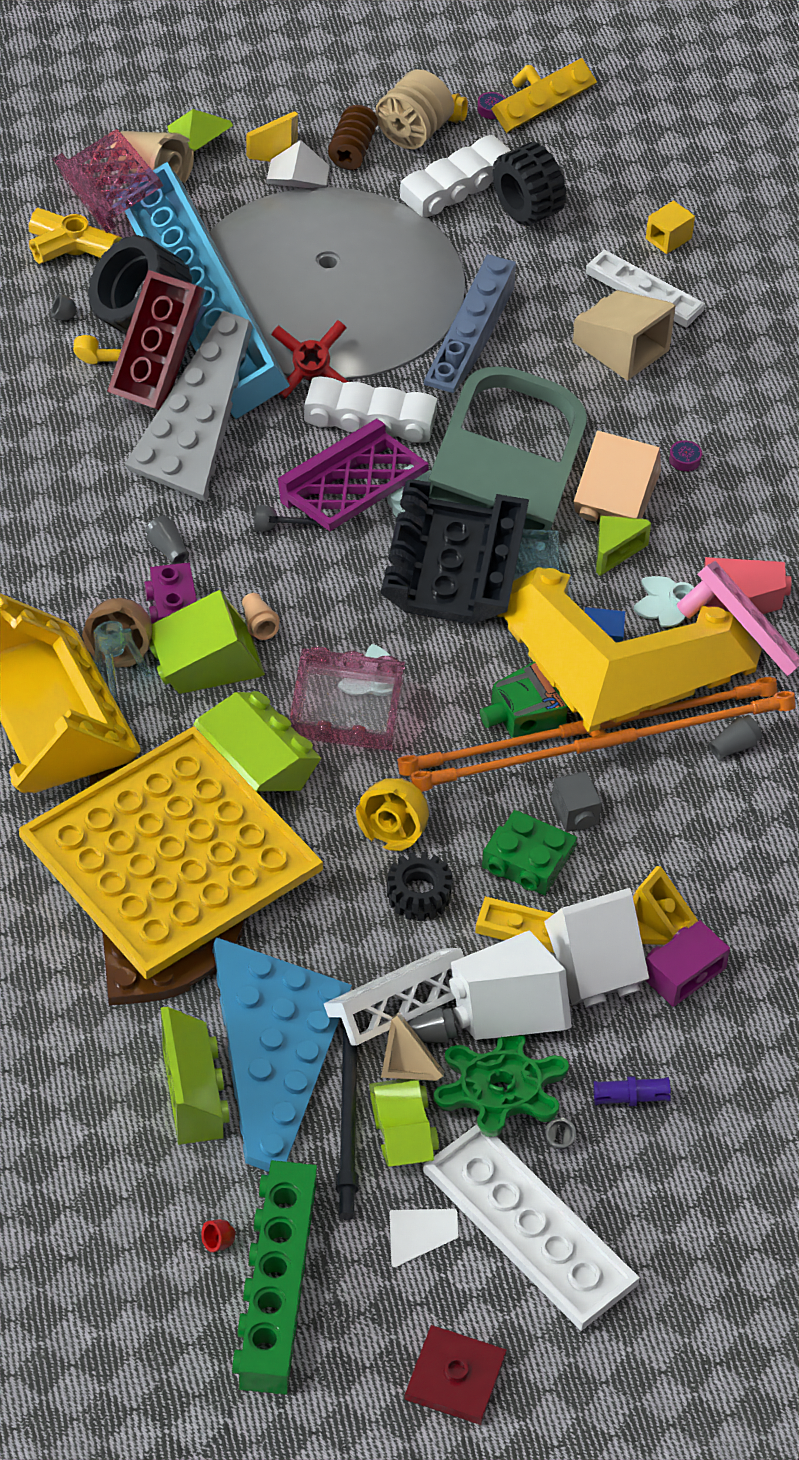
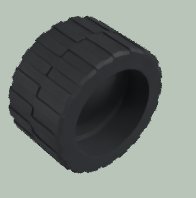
M140 235L127 236L110 246L94 267V272L89 281L90 287L88 288L90 308L97 318L126 335L140 293L135 299L134 296L141 283L145 280L148 270L192 283L190 269L184 263V260L148 237H141Z

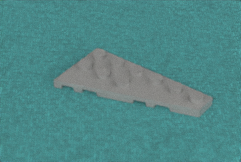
M224 310L222 311L125 462L128 471L207 502L211 476L214 477L216 470L215 459L217 451L222 447L233 405L231 401L233 390L237 388L239 382V367L241 361L245 359L253 328L248 319Z

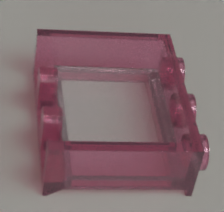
M319 646L312 647L311 649L302 648L289 718L291 727L308 740L393 751L405 677V662L399 661L392 656L366 657L356 651L336 653Z

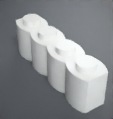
M494 135L482 137L471 147H463L452 153L448 158H442L433 162L425 170H418L406 176L400 184V198L421 217L427 218L436 215L445 206L462 202L468 194H474L488 188L494 180L492 175L494 161L497 160L498 156L511 150Z
M329 377L312 378L304 404V421L318 427L336 426L349 432H355L377 418L385 424L386 433L391 437L399 436L404 440L418 443L430 441L437 413V398L421 392L405 393L390 387L374 388L360 382L342 383Z

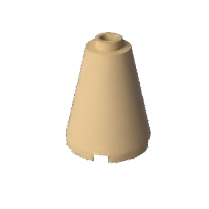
M121 131L111 142L113 158L140 178L168 162L179 179L185 183L189 178L194 161V151L189 148L187 143L190 140L179 133Z

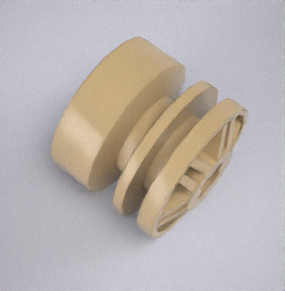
M415 69L408 72L397 82L394 88L390 89L376 105L375 114L378 118L380 129L388 139L404 149H417L423 146L433 136L434 132L439 130L453 114L454 102L451 92L436 75L426 70Z

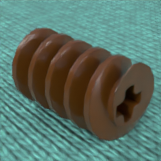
M352 105L346 108L341 115V119L328 146V154L333 163L342 169L355 170L363 162L372 136L378 126V118L369 107Z

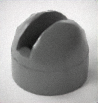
M58 294L52 304L51 317L62 321L72 319L76 314L74 300L65 295Z
M563 1117L550 1121L545 1129V1139L555 1149L562 1150L568 1148L576 1137L574 1124ZM558 1125L565 1126L561 1144L555 1143Z

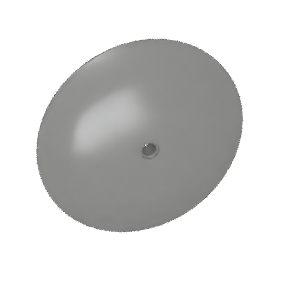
M336 187L301 188L284 191L254 200L238 208L222 219L209 232L281 370L286 376H289L295 370L292 361L293 352L271 335L278 325L302 343L307 340L320 341L337 320L342 322L347 329L328 350L330 354V367L346 380H353L392 371L423 356L447 335L464 301L465 276L463 266L450 240L435 224L426 217H421L412 208L374 193ZM313 353L307 354L308 357L303 361L306 366L310 361H314L317 365L320 362L319 358L315 357Z

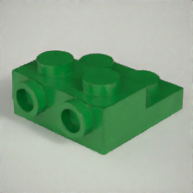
M514 809L504 826L499 825L484 848L482 868L495 876H502L518 883L526 890L535 891L546 896L577 846L578 837Z

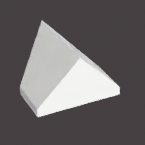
M300 140L271 159L267 184L301 188H326L330 166Z

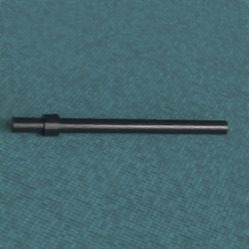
M344 1024L340 1172L336 1174L335 1190L339 1193V1218L342 1220H352L354 1218L355 1194L359 1191V1175L355 1172L358 1045L350 1044Z

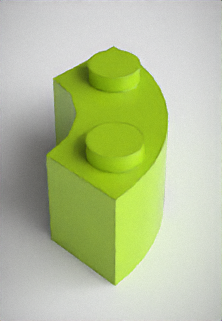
M397 1079L369 1083L376 1129H381L384 1136L385 1144L381 1145V1150L387 1166L392 1167L433 1161V1150L439 1149V1141L436 1127H430L424 1108H428L425 1085L420 1086L419 1080Z

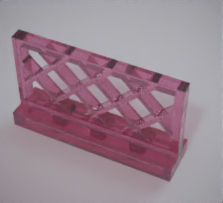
M118 129L110 132L70 159H67L63 153L52 158L65 182L105 233L116 227L112 218L163 187L159 177ZM117 142L114 148H107ZM120 156H127L125 160L117 161ZM102 158H108L107 162L100 163ZM91 159L89 164H82L85 161ZM130 169H137L136 173L128 174ZM119 170L117 175L110 176L112 171ZM95 172H101L99 177H92ZM149 181L142 187H138L140 182ZM130 183L128 188H121L122 184ZM104 185H112L110 190H102ZM115 198H122L120 201L112 205Z

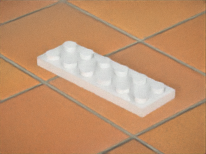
M477 1124L436 1154L433 1161L424 1163L423 1172L580 1331L639 1285L640 1277L497 1136L487 1137L483 1135Z

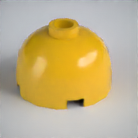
M386 778L370 786L363 794L359 805L356 807V818L359 827L369 840L373 841L374 838L388 843L382 848L402 851L412 847L424 832L428 823L429 808L427 799L422 791L412 782L402 778Z

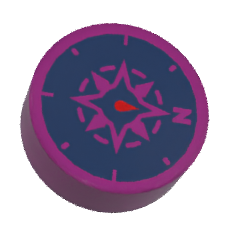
M496 92L484 93L478 98L477 111L484 118L497 119L491 108L506 98Z
M683 440L671 446L669 462L675 469L693 471L700 466L702 450L699 445L692 441Z

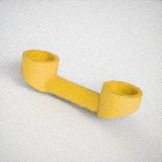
M81 335L75 338L73 347L75 355L88 364L117 362L121 349H99L98 339L90 335Z

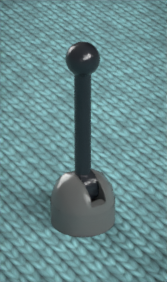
M255 506L254 531H270L277 523L320 525L312 518L278 516L276 511L270 506Z

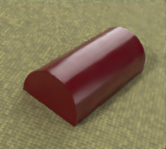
M148 270L107 392L158 410L161 408L174 387L206 289Z

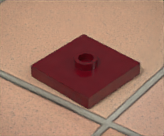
M431 1325L407 1386L404 1400L481 1425L503 1366L507 1349Z

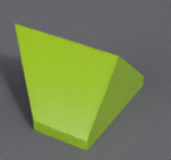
M192 109L168 125L167 128L169 133H179L190 140V142H187L189 148L196 151L232 127L233 124L230 120Z

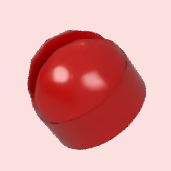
M216 1219L204 1223L201 1237L208 1251L217 1252L231 1247L235 1241L236 1231L227 1220Z

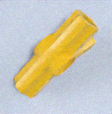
M36 208L29 222V232L39 235L29 240V248L38 264L47 262L65 253L81 255L86 252L101 258L110 246L122 239L120 236L89 226L86 217L79 214H70L64 217Z

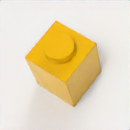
M673 200L648 216L645 239L665 254H668L692 239L695 215Z

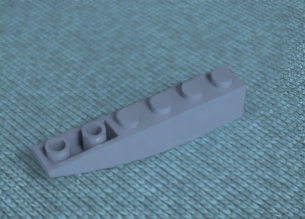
M489 254L486 255L424 379V385L454 393L464 381L482 353L514 290L515 261Z

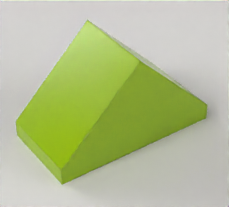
M600 516L596 573L600 576L648 546L651 522L647 519Z

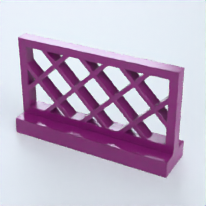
M376 418L278 477L280 503L288 509L295 505L330 532L403 487L407 480H414L429 471V463L388 435L385 424ZM387 447L394 452L393 454H379L386 450ZM361 464H369V469L355 468ZM374 464H392V469H374ZM397 464H412L414 467L410 469H397ZM337 479H345L344 484L330 483ZM350 479H368L367 484H349ZM372 479H391L384 485L372 484ZM312 494H320L319 500H305V498ZM325 494H343L342 500H324ZM348 494H366L360 500H347ZM323 509H341L339 513L331 518L322 513Z

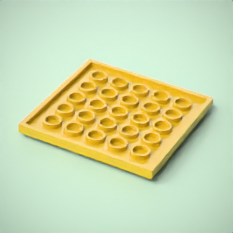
M195 726L19 828V836L146 980L323 871V861Z

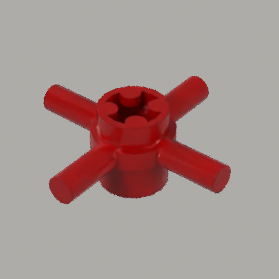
M337 320L320 341L307 340L300 343L279 325L273 330L271 335L293 352L292 361L295 370L287 378L290 386L278 393L282 398L286 399L303 378L312 381L314 377L323 376L339 380L342 383L349 382L330 367V354L328 351L347 329L342 322ZM307 354H315V357L320 360L319 364L317 365L314 361H310L306 366L303 361L308 357Z

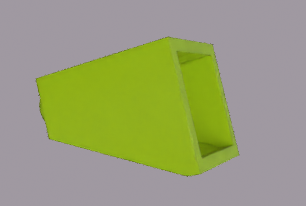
M221 590L152 624L150 649L156 659L160 661V665L157 666L158 674L165 685L170 683L179 694L259 678L265 675L252 635L248 632L246 621Z

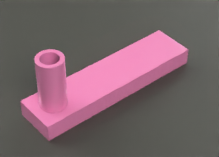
M716 561L708 564L697 574L702 581L677 603L678 609L684 616L689 619L692 618L701 609V606H705L712 598L717 596L787 676L799 668V655Z

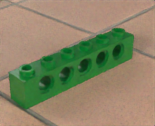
M271 1160L269 1175H261L259 1198H265L264 1208H256L254 1232H260L258 1243L251 1242L248 1266L254 1267L253 1278L246 1277L243 1301L249 1302L248 1314L240 1313L238 1324V1337L244 1338L242 1350L235 1349L232 1365V1374H239V1390L287 1395L317 1185V1165ZM287 1203L292 1205V1207L281 1208L278 1205ZM282 1237L287 1239V1241L277 1243L273 1239ZM271 1272H279L283 1274L281 1277L272 1278L267 1276V1274ZM266 1307H273L278 1311L275 1313H265L261 1310ZM260 1343H269L273 1347L262 1350L256 1346Z

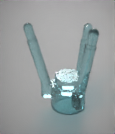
M107 621L98 625L96 630H94V662L100 672L102 653L105 655L109 691L118 705L113 657L121 655L126 644L144 676L150 677L151 673L133 641L131 629H123V625L120 622Z

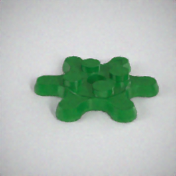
M524 1035L499 1037L497 1047L493 1051L483 1054L476 1053L464 1045H455L446 1050L445 1061L461 1077L454 1083L439 1086L434 1091V1101L443 1111H453L464 1107L477 1110L479 1112L477 1126L482 1134L487 1137L500 1135L505 1126V1120L517 1114H528L538 1121L550 1122L557 1116L560 1104L555 1097L546 1094L542 1088L548 1084L563 1080L568 1073L569 1063L564 1057L557 1055L543 1059L527 1057L523 1053L525 1046ZM504 1082L508 1085L507 1090L504 1091L503 1087H497L494 1084Z

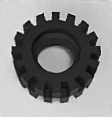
M415 852L409 853L408 860L402 855L398 858V864L393 862L391 870L388 871V903L391 908L395 906V912L398 915L405 911V918L409 920L412 919L413 915H418L417 921H424V915L428 914L430 920L436 918V911L441 915L445 912V905L449 906L453 881L452 872L448 870V864L445 861L439 864L438 856L433 855L431 859H427L428 852H422L421 857L416 858ZM414 880H423L433 885V889L428 892L418 893L409 890L406 884Z

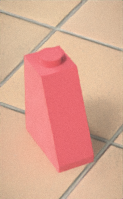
M705 557L704 568L716 561L762 614L782 609L784 596H790L791 576H786L785 562ZM717 596L705 605L706 607H719L730 612Z

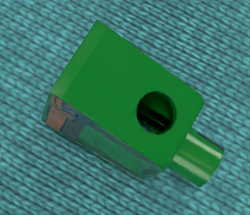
M534 661L495 682L492 687V705L480 709V717L486 728L503 723L511 737L515 738L559 728V725L566 724L568 706L561 698L556 687L550 684Z

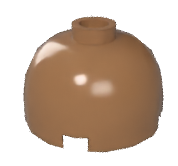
M112 598L103 601L93 609L86 620L82 636L86 648L97 660L100 661L103 658L104 660L115 661L110 666L117 668L130 667L140 662L149 649L152 640V623L145 609L135 601L126 598Z

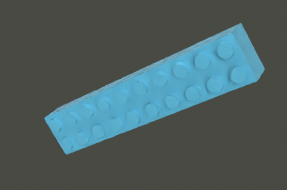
M165 162L118 192L116 196L136 235L148 237L184 260L192 275L191 284L206 289L202 302L206 309L190 337L196 352L223 310L248 319L251 322L253 328L245 359L241 361L239 367L238 386L234 388L231 398L233 403L231 414L235 419H238L289 387L290 385L186 188L168 162Z

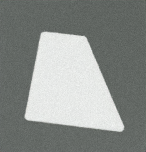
M456 1209L390 1210L389 1212L392 1267L404 1264L458 1238Z

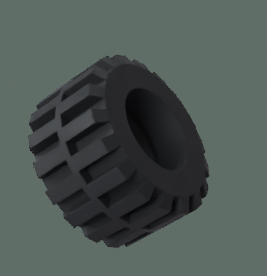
M529 142L497 157L493 164L494 169L492 170L494 187L503 208L518 224H523L524 226L533 225L563 210L567 199L565 195L567 194L565 180L553 155L543 145L540 146L537 142Z

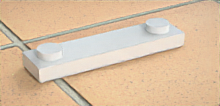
M603 250L586 265V274L615 290L673 303L676 305L674 321L686 328L704 311L705 303L606 250Z

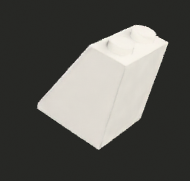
M630 888L561 908L544 921L556 959L566 970L568 994L572 1005L584 1002L585 1008L605 1002V995L618 992L619 997L640 991L639 985L649 979L633 895Z
M530 930L451 962L453 978L449 980V984L456 998L457 1005L453 1009L454 1017L461 1029L466 1028L475 1040L561 1031L572 1027L566 970Z

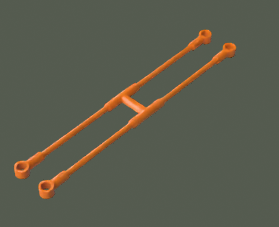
M762 677L757 679L755 683L737 686L730 691L675 702L653 710L648 709L640 712L637 716L617 723L613 720H608L600 724V729L590 733L585 729L583 720L559 725V728L447 753L435 752L421 756L405 755L397 759L400 775L411 776V782L423 792L432 789L435 785L457 781V778L572 752L580 754L637 741V738L703 723L749 713L756 715L774 710L790 711L796 708L795 693L792 691L778 692L776 678ZM752 696L769 697L752 701L749 705L645 728H628L610 733L604 730L620 726L624 722L733 698L739 700ZM586 733L591 736L575 740L572 744L459 769L451 767L433 772L420 771L443 765L446 761L551 738H568Z

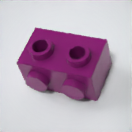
M190 562L150 567V581H144L146 601H153V606H149V617L152 624L197 601Z
M699 920L689 928H681L672 940L663 947L656 946L648 953L645 961L649 979L646 982L674 1007L726 969L730 947Z

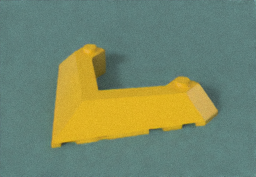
M537 567L514 580L508 611L497 615L507 620L508 630L518 643H525L529 649V657L533 662H536L538 668L550 684L558 689L561 698L573 713L578 712L584 719L583 726L589 733L600 729V724L608 720H613L617 723L637 716L642 711L653 710L694 695L696 688L706 685L711 689L730 682L731 676L743 672L745 676L756 672L762 651L756 640L731 612L719 607L701 606L697 621L694 624L616 643L567 595L571 575L553 568Z

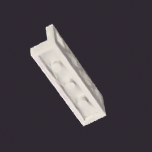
M440 949L324 1003L328 1017H341L350 1044L359 1045L390 1029L393 1017L383 1013L388 998L391 996L402 1000L399 1012L406 1021L455 999L451 989L442 984L447 970L451 969V962L464 957L462 949ZM421 982L432 986L428 1000L424 1003L413 999L417 985ZM364 1010L373 1016L368 1029L359 1033L353 1014Z

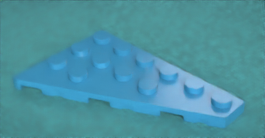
M216 937L212 953H214L216 962L217 985L221 994L220 1004L223 1023L226 1026L227 1049L232 1065L231 1075L235 1099H237L239 1126L244 1142L245 1163L269 1172L271 1160L285 1162L288 1160L340 1017H328L324 1003L349 992L352 985Z

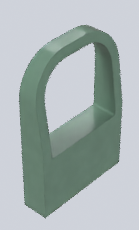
M495 366L475 371L467 378L429 475L427 482H431L430 498L491 509L494 508L496 494L529 499L522 535L546 543L587 423V415L583 404L565 387L521 370ZM508 388L544 400L557 407L565 415L570 426V435L561 461L556 462L462 429L474 397L486 389Z

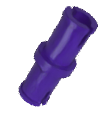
M627 1076V1080L593 1081L595 1106L616 1103H628L629 1106H637V1102L671 1101L669 1077L636 1080L635 1076Z

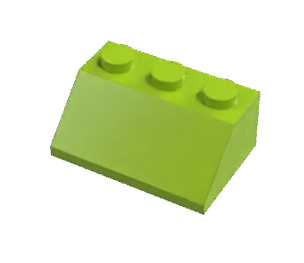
M258 691L235 692L198 717L193 724L255 791H301L321 760V757L313 750L312 743L299 735L291 727L290 720L284 715L279 714L270 705L269 698Z
M161 1007L162 1049L178 1145L223 1139V1123H230L227 1100L220 1101L218 1091L224 1090L222 1069H214L213 1059H218L216 1036L209 1037L206 1022L173 1008Z

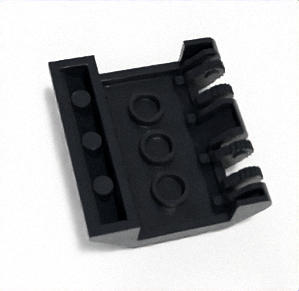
M407 480L404 484L400 507L405 512H400L397 515V523L394 528L388 555V561L393 563L394 566H388L385 569L381 594L405 613L467 624H474L507 612L529 499L496 494L494 508L491 509L430 498L431 482Z

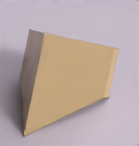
M399 1012L393 1016L390 1023L381 1078L437 1081L443 1077L445 1071L403 1015Z

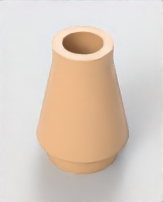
M247 594L242 600V606L245 611L248 632L259 640L272 638L279 630V616L261 599L259 594Z

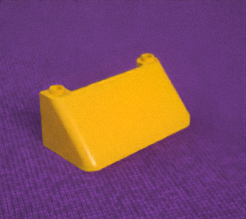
M0 593V722L21 764H14L9 771L12 785L22 793H37L132 762L140 753V746L79 633L66 621Z

